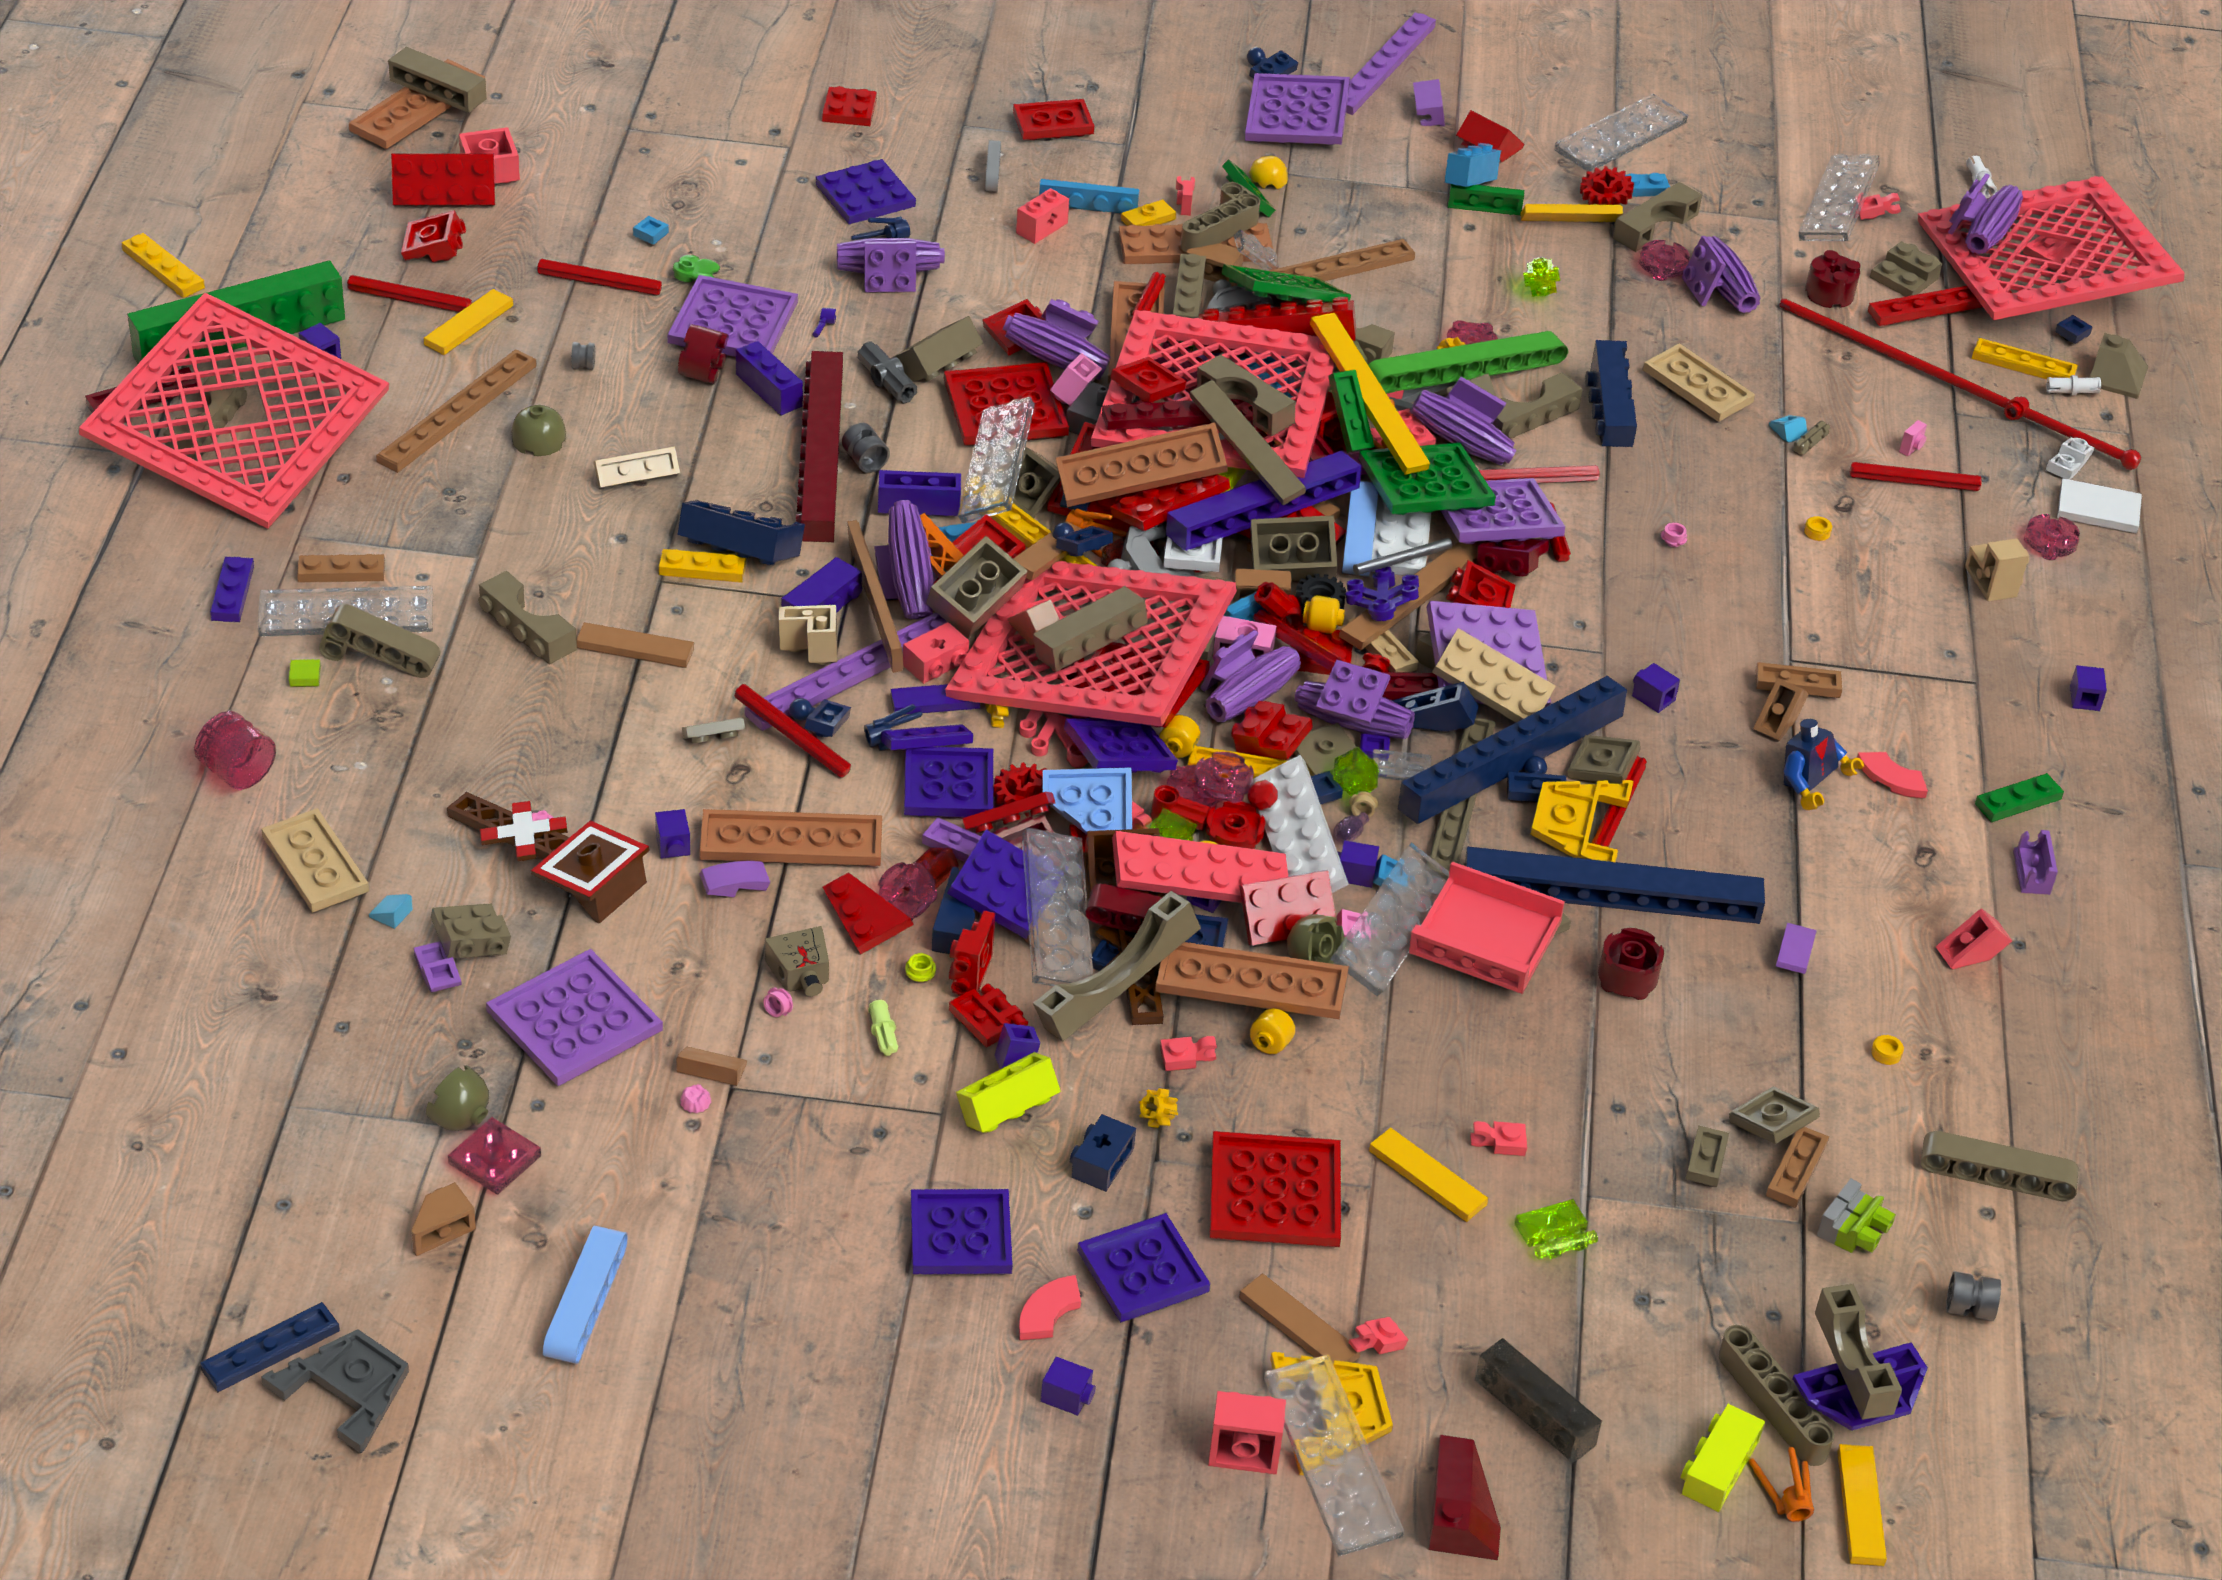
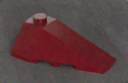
M1440 1435L1428 1550L1498 1561L1501 1527L1473 1439Z

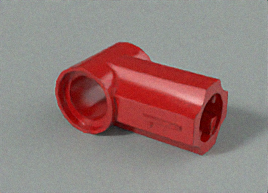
M1265 581L1258 586V590L1254 594L1255 601L1271 615L1298 630V625L1303 626V614L1297 597L1287 595L1273 582L1268 583Z
M1161 785L1154 791L1150 816L1159 824H1170L1175 821L1203 831L1211 807L1180 797L1179 791L1173 786Z

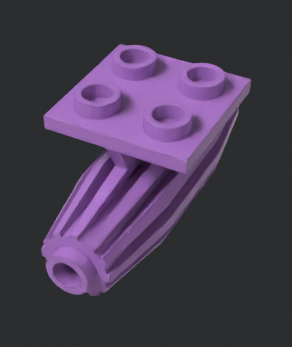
M1987 173L1981 181L1977 179L1974 181L1969 191L1962 198L1959 208L1956 209L1949 220L1953 224L1948 231L1951 235L1962 220L1972 222L1966 237V244L1972 253L1975 252L1977 254L1986 253L2002 240L2016 220L2023 200L2022 191L2012 185L2003 186L1987 199L1981 192L1990 177Z
M1701 236L1682 275V279L1700 305L1706 306L1716 287L1720 294L1742 313H1749L1755 310L1757 305L1760 304L1759 300L1761 298L1752 275L1737 254L1718 237Z
M867 238L837 244V269L865 274V292H916V272L939 269L940 263L945 262L944 248H940L937 242L912 238Z
M1051 299L1042 314V318L1045 320L1015 313L1014 317L1008 315L1002 330L1007 331L1005 337L1030 354L1065 370L1072 361L1083 353L1102 368L1095 379L1100 380L1111 356L1085 339H1089L1099 322L1094 319L1091 313L1072 309L1070 304L1063 300L1056 299L1055 301Z
M1463 377L1459 378L1446 397L1423 389L1411 407L1410 413L1434 433L1451 443H1461L1464 449L1472 455L1502 465L1504 462L1509 463L1516 452V449L1513 448L1514 442L1492 424L1505 407L1506 402Z
M900 500L895 502L894 506L889 509L888 545L874 547L879 583L886 601H900L906 619L925 618L933 614V609L926 604L930 588L935 581V574L932 571L930 556H932L931 547H928L927 536L917 506L911 504L909 500Z
M1253 630L1246 636L1241 634L1233 641L1230 647L1220 648L1213 656L1214 663L1210 666L1209 672L1201 686V689L1205 692L1219 681H1222L1220 686L1206 700L1205 707H1207V712L1211 715V718L1217 722H1225L1244 714L1249 706L1254 707L1258 701H1264L1279 691L1300 668L1301 661L1298 652L1289 646H1283L1255 658L1251 647L1259 634L1256 630Z
M1336 660L1326 683L1306 681L1303 686L1299 685L1295 692L1294 700L1298 702L1299 709L1328 723H1339L1341 727L1366 734L1406 739L1411 733L1415 719L1414 711L1382 697L1391 678L1389 674Z

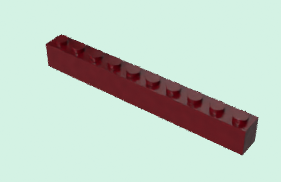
M812 351L811 361H806L804 393L809 394H804L803 427L801 432V443L806 444H801L800 460L805 461H800L798 479V495L803 496H797V512L802 514H796V522L805 524L802 540L804 542L834 543L843 352Z

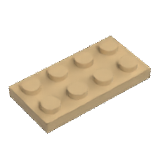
M1680 343L1644 362L1643 371L1718 422L1754 402V393Z
M1459 628L1454 633L1432 673L1451 684L1464 681L1474 698L1515 722L1543 709L1556 687L1554 684Z
M318 808L261 828L263 839L312 913L369 892L367 880Z

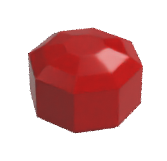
M1266 779L1255 782L1248 790L1249 802L1259 810L1270 808L1278 799V790L1273 783Z

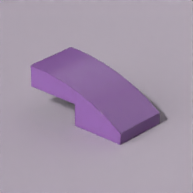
M762 861L723 863L701 869L699 873L707 895L735 897L739 888L766 891L770 884Z
M1787 923L1776 967L1805 974L1817 930Z
M440 941L414 947L416 962L430 992L462 985L453 957H446Z

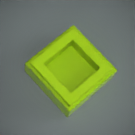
M320 659L291 660L289 673L290 687L319 686Z

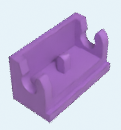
M1439 79L1413 82L1417 115H1431L1430 119L1421 120V125L1445 126Z
M2041 830L2038 834V839L2034 842L2028 841L2029 833L2026 831L2021 835L2018 847H2014L2013 851L2021 893L2050 895L2058 872L2050 831Z

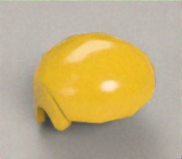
M1263 156L1256 159L1249 171L1250 179L1258 183L1263 189L1269 184L1274 185L1276 189H1280L1288 181L1287 168L1283 161L1276 156Z

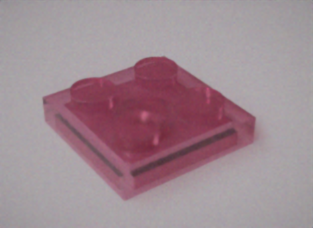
M491 1117L448 1155V1164L498 1195L541 1157V1147Z

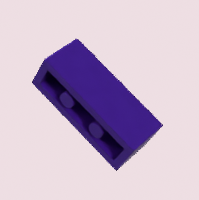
M759 341L736 349V375L780 416L803 407V381Z
M879 470L878 513H889V509L894 506L895 502L909 500L911 504L917 506L919 515L925 513L926 515L960 516L961 473Z
M835 557L782 597L781 607L836 605L837 613L843 606L862 593V571Z

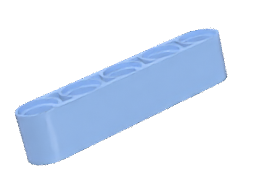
M1360 481L1359 489L1353 490L1350 493L1342 573L1355 575L1353 565L1372 560L1378 491L1372 482ZM1370 572L1360 574V576L1369 577Z
M595 1225L592 1227L547 1331L543 1345L544 1357L575 1364L579 1363L624 1257L628 1241L626 1232Z

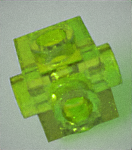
M1540 257L1533 259L1532 262H1528V272H1523L1525 287H1531L1532 297L1557 293L1556 282L1560 281L1558 266L1553 267L1552 258Z
M1359 747L1335 758L1333 779L1350 796L1357 795L1363 791L1370 793L1378 787L1379 767L1376 761L1369 758Z
M1163 808L1159 817L1151 823L1150 828H1159L1160 837L1193 841L1192 835L1198 824L1171 810Z

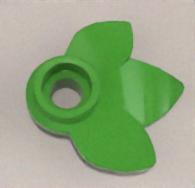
M695 255L682 256L679 262H675L673 265L674 277L683 282L697 280L699 275L713 277L711 274L720 270V266L710 259L700 260Z

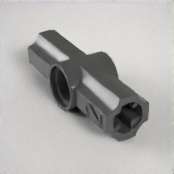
M872 341L864 343L861 349L858 350L857 358L870 371L873 383L877 387L885 386L903 404L910 402L917 394V386L904 373L903 365L897 357L890 359Z

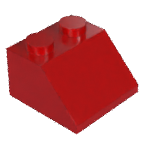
M1470 110L1456 134L1463 141L1461 145L1465 148H1468V146H1478L1479 143L1493 145L1492 149L1501 150V162H1504L1523 149L1525 145L1509 129Z

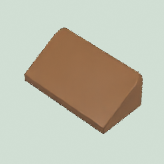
M1236 569L1235 582L1237 592L1233 597V601H1238L1257 592L1258 586L1265 581L1275 583L1287 595H1290L1291 572Z
M686 1046L678 1054L676 1063L677 1072L737 1086L747 1065V1060Z

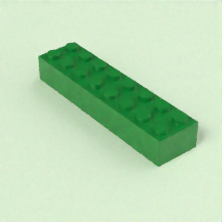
M330 260L207 292V294L289 334L304 331L318 323L327 325L345 320L342 277ZM203 294L127 313L132 353L137 364ZM221 331L208 333L210 341L225 339ZM246 343L231 344V346L235 350L246 347ZM227 345L212 347L214 355L228 351ZM208 348L193 350L195 357L209 356Z

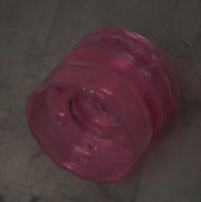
M225 711L212 717L202 727L196 738L194 752L195 757L202 765L206 766L211 772L216 773L231 788L242 790L257 784L269 772L275 760L276 746L268 735L259 728L254 727L241 714L234 711Z

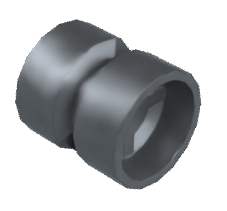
M858 423L851 426L842 437L844 450L865 473L878 471L887 463L890 457V450L887 445L878 437L872 427L866 423Z
M1953 1271L1947 1293V1313L1966 1316L1969 1312H1972L1975 1318L1994 1321L1999 1308L2001 1280L1984 1276L1975 1280L1972 1274Z

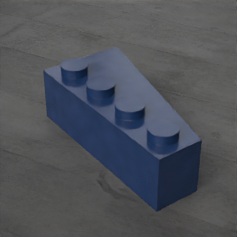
M1596 340L1591 368L1585 374V385L1589 387V403H1593L1592 418L1596 419L1595 432L1596 436H1600L1602 446L1633 447L1637 422L1634 399H1631L1632 381L1628 380L1629 358H1625L1627 341Z
M699 500L682 503L677 535L687 537V541L690 543L711 544V548L714 550L735 551V555L738 557L751 558L753 556L759 558L758 562L767 565H774L776 561L800 556L805 528L803 523L794 522L791 525H783L781 518L758 517L756 519L754 512L735 510L733 513H730L731 507Z

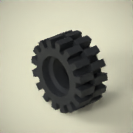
M1314 574V578L1311 575H1307L1305 579L1302 578L1297 584L1295 595L1299 600L1302 614H1304L1306 601H1311L1317 595L1338 599L1340 609H1344L1346 588L1343 587V583L1341 581L1337 582L1335 577L1328 579L1329 575L1324 574V577Z

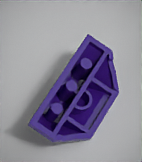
M1912 1342L1874 1352L1873 1355L1880 1364H1891L1902 1391L1894 1415L1863 1420L1837 1363L1795 1374L1792 1380L1810 1407L1853 1431L1911 1414L1928 1367Z

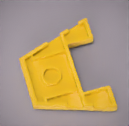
M1608 780L1597 781V784H1580V781L1543 782L1530 835L1573 858L1616 862L1618 850L1589 843V835L1597 801L1627 808L1633 781L1622 780L1620 784H1609Z
M1281 1352L1271 1353L1270 1361L1277 1386L1306 1381L1312 1382L1326 1437L1294 1442L1293 1451L1299 1475H1305L1392 1432L1393 1423L1377 1366L1334 1360V1363L1314 1361V1357L1301 1355L1299 1359L1285 1357L1284 1353Z

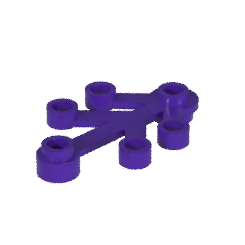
M1390 567L1375 570L1373 574V585L1377 588V591L1364 587L1363 580L1361 579L1347 581L1346 602L1349 605H1357L1368 609V613L1371 614L1372 619L1375 621H1387L1394 617L1397 606L1419 598V578L1417 575L1403 576L1402 584L1389 590V588L1396 584L1395 573L1391 571Z

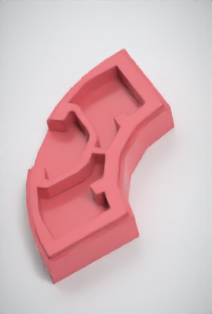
M1858 752L1857 758H1860L1864 763L1862 771L1873 782L1879 781L1890 787L1891 792L1899 795L1926 798L1928 790L1921 771L1909 770L1899 766L1890 759L1887 752Z
M1076 1275L1053 1280L1040 1287L1031 1295L1021 1312L1019 1340L1052 1338L1053 1327L1058 1318L1068 1311L1080 1308L1081 1298Z

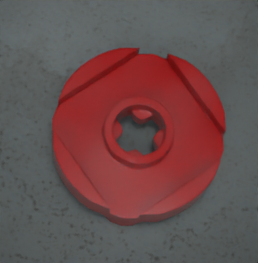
M1226 801L1223 802V807L1215 810L1214 806L1208 812L1206 833L1209 836V841L1215 842L1218 845L1255 849L1256 845L1264 837L1265 818L1263 815L1260 816L1256 813V807L1249 803ZM1233 823L1239 824V827H1232Z

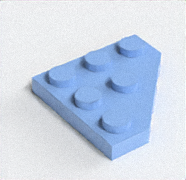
M1131 768L1043 770V792H1052L1056 803L1050 805V807L1086 835L1087 831L1132 829Z

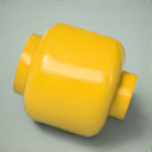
M1317 595L1311 601H1306L1303 623H1306L1310 630L1332 634L1337 626H1343L1345 610L1340 609L1338 599Z
M1175 715L1168 726L1162 729L1159 738L1162 739L1176 758H1184L1190 755L1200 739L1201 731L1197 723L1191 718L1184 715Z
M1275 1008L1267 1009L1261 1013L1250 1028V1038L1254 1046L1261 1052L1270 1055L1278 1054L1284 1050L1295 1035V1025L1291 1017L1284 1011Z

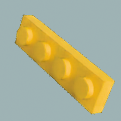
M141 233L121 242L122 250L182 298L205 288L204 279L146 234Z

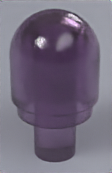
M1361 812L1357 816H1346L1334 827L1335 839L1344 844V840L1354 841L1364 831V825L1370 820L1369 816L1365 812Z

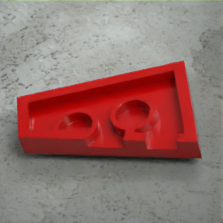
M849 872L822 887L860 955L914 925L909 916Z

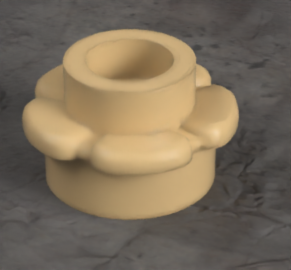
M1363 791L1357 795H1352L1349 804L1354 816L1360 819H1367L1374 814L1375 808L1378 807V800L1376 797H1372L1371 793Z

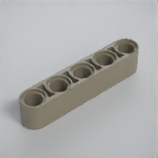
M1932 1131L1924 1137L1921 1165L1928 1172L2058 1201H2069L2077 1195L2079 1167L2072 1160L1942 1131Z
M1742 1325L1729 1326L1724 1332L1719 1350L1721 1363L1788 1445L1794 1447L1795 1453L1802 1461H1807L1810 1466L1824 1464L1834 1439L1832 1428L1817 1410L1806 1403L1795 1383L1747 1327Z

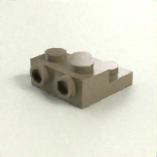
M1901 241L1887 251L1884 261L1871 270L1870 278L1905 297L1917 295L1938 280L1942 262L1935 255H1928L1919 251L1916 245Z
M492 903L432 908L431 919L447 958L507 954L511 935L503 916L496 915Z

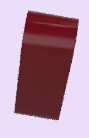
M1096 884L1091 890L1085 916L1095 924L1137 933L1148 909L1163 897L1108 884Z

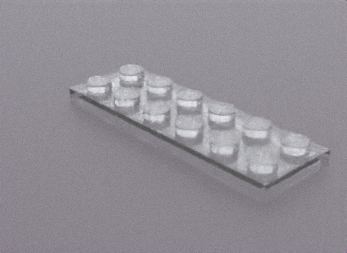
M1651 94L1557 141L1554 150L1580 166L1583 170L1591 172L1594 168H1599L1686 124L1688 115L1657 95Z
M1831 155L1798 232L1799 241L1849 240L1880 165L1879 155Z
M1031 397L1015 399L1009 403L990 406L983 410L958 512V517L962 523L981 519L986 514L992 516L1011 510L1035 406Z
M433 586L260 590L258 636L323 635L333 613L341 604L354 606L410 632H433Z
M1026 827L1022 833L1032 983L1055 986L1056 984H1069L1083 980L1093 975L1089 920L1085 916L1087 893L1082 838Z
M1411 842L1330 960L1337 965L1349 966L1348 974L1378 997L1385 990L1409 954L1411 932L1416 924L1422 925L1449 878V871Z
M1329 1354L1265 1372L1264 1380L1271 1397L1286 1399L1284 1428L1338 1557L1402 1538L1404 1535L1403 1526Z

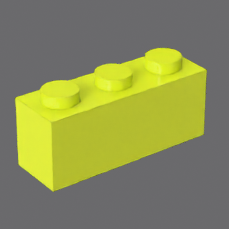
M1033 1052L957 1091L956 1095L966 1126L982 1133H987L997 1129L998 1124L1007 1119H1015L1022 1116L1025 1110L1034 1105L1038 1106L1049 1102L1051 1097L1060 1093L1061 1090L1051 1058Z
M1727 1404L1721 1415L1716 1413L1708 1428V1432H1710L1709 1437L1702 1436L1695 1449L1694 1455L1697 1456L1695 1461L1688 1460L1680 1478L1685 1480L1682 1495L1720 1512L1760 1441L1765 1421L1730 1404Z

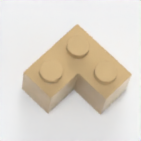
M2018 538L1970 546L1965 568L1987 601L2014 598L2018 596L2020 586L2023 583V575L2026 565L2029 563V554Z
M836 605L779 607L780 650L799 652L803 649H808L809 663L825 665L830 662H837Z

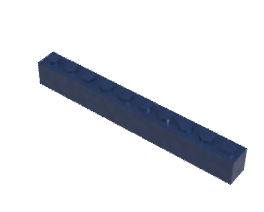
M1605 676L1402 781L1398 810L1415 823L1420 824L1507 778L1508 771L1518 772L1524 769V765L1530 757L1539 756L1545 758L1583 738L1585 735L1623 717L1627 689L1609 676Z
M1467 846L1464 866L1552 896L1568 904L1760 924L1765 906L1764 878L1469 846Z

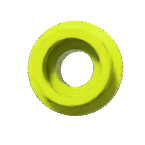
M917 953L912 955L907 961L905 972L914 981H928L936 974V964L929 955Z

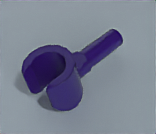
M826 307L821 309L819 324L813 332L814 337L817 338L826 323L835 324L836 309Z

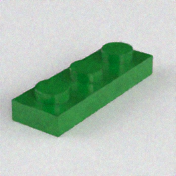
M1229 159L1222 165L1228 173L1226 179L1229 182L1242 185L1260 198L1259 213L1262 212L1270 217L1276 211L1241 168Z
M1451 184L1448 208L1521 216L1525 190L1483 185L1465 187Z
M1356 370L1329 375L1328 378L1347 453L1374 448Z
M2046 773L1978 795L1975 805L1992 823L2062 800L2064 791Z

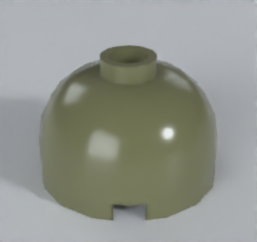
M529 406L522 409L513 421L511 431L514 447L521 453L525 454V450L534 452V456L551 455L562 448V443L566 441V429L562 417L556 410L548 406Z
M1310 914L1299 919L1287 937L1289 957L1334 964L1335 959L1341 960L1345 943L1342 926L1336 925L1335 921L1337 919L1335 917Z
M464 1065V1071L458 1067L444 1078L434 1091L438 1095L434 1105L428 1102L426 1107L427 1117L446 1130L461 1131L471 1127L473 1124L479 1125L488 1114L486 1109L489 1103L488 1087L481 1076L467 1065Z

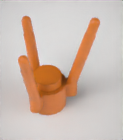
M1076 509L1072 510L1066 518V521L1081 529L1094 526L1111 531L1113 534L1126 537L1127 534L1125 531L1093 522L1090 519L1111 520L1112 515ZM1091 550L1104 560L1108 559V556L1101 550Z
M1794 1447L1788 1448L1794 1485L1787 1487L1783 1491L1784 1495L1781 1499L1755 1459L1750 1458L1749 1464L1775 1503L1778 1515L1786 1513L1787 1519L1793 1522L1806 1520L1813 1515L1814 1506L1811 1499L1808 1462L1803 1461L1801 1464V1481Z

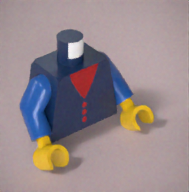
M1804 719L1800 722L1801 731L1786 744L1783 782L1785 786L1794 788L1797 794L1801 793V806L1803 809L1813 810L1817 809V806L1824 804V798L1820 792L1810 793V791L1838 768V761L1841 762V772L1846 776L1857 775L1858 773L1854 769H1862L1864 763L1860 758L1849 759L1846 756V750L1836 741L1833 733L1827 729L1819 728L1818 722L1815 719Z

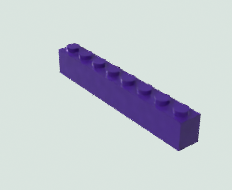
M1343 451L1309 462L1305 478L1297 477L1306 487L1305 494L1285 505L1279 502L1260 479L1167 512L1166 536L1183 550L1187 551L1219 538L1246 530L1251 526V519L1279 518L1359 489L1362 465Z

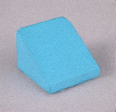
M1788 415L1769 422V426L1786 442L1798 440L1807 432L1806 419L1800 416Z
M409 894L387 895L370 912L369 917L395 929L413 910L412 896Z

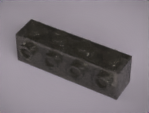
M1504 1338L1480 1354L1475 1381L1573 1464L1597 1445L1602 1420Z

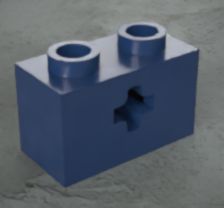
M1101 1114L1095 1125L1090 1124L1088 1126L1081 1146L1076 1145L1071 1153L1069 1160L1073 1164L1071 1178L1106 1192L1134 1150L1136 1128Z

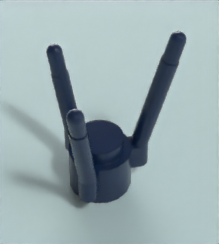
M901 216L895 218H868L869 223H886L888 225L881 230L853 235L851 239L858 240L885 235L886 238H909L910 226L907 220L902 219Z
M912 704L884 718L873 720V723L864 725L868 745L870 747L878 745L879 751L889 749L881 742V732L883 730H891L892 727L919 718L923 713L919 711L901 717L916 708Z

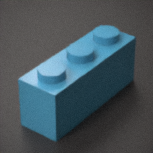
M1479 143L1478 146L1458 148L1456 152L1448 153L1445 183L1468 187L1497 180L1501 150L1492 149L1493 145Z

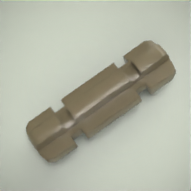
M1819 421L1794 442L1793 451L1799 455H1804L1829 434L1830 425L1824 421Z

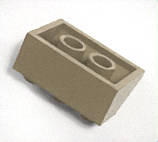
M967 316L941 328L893 357H897L901 361L904 373L912 381L916 382L924 378L927 382L939 376L938 370L942 367L946 371L959 364L956 359L962 357L965 360L976 354L975 348L984 343L972 320Z

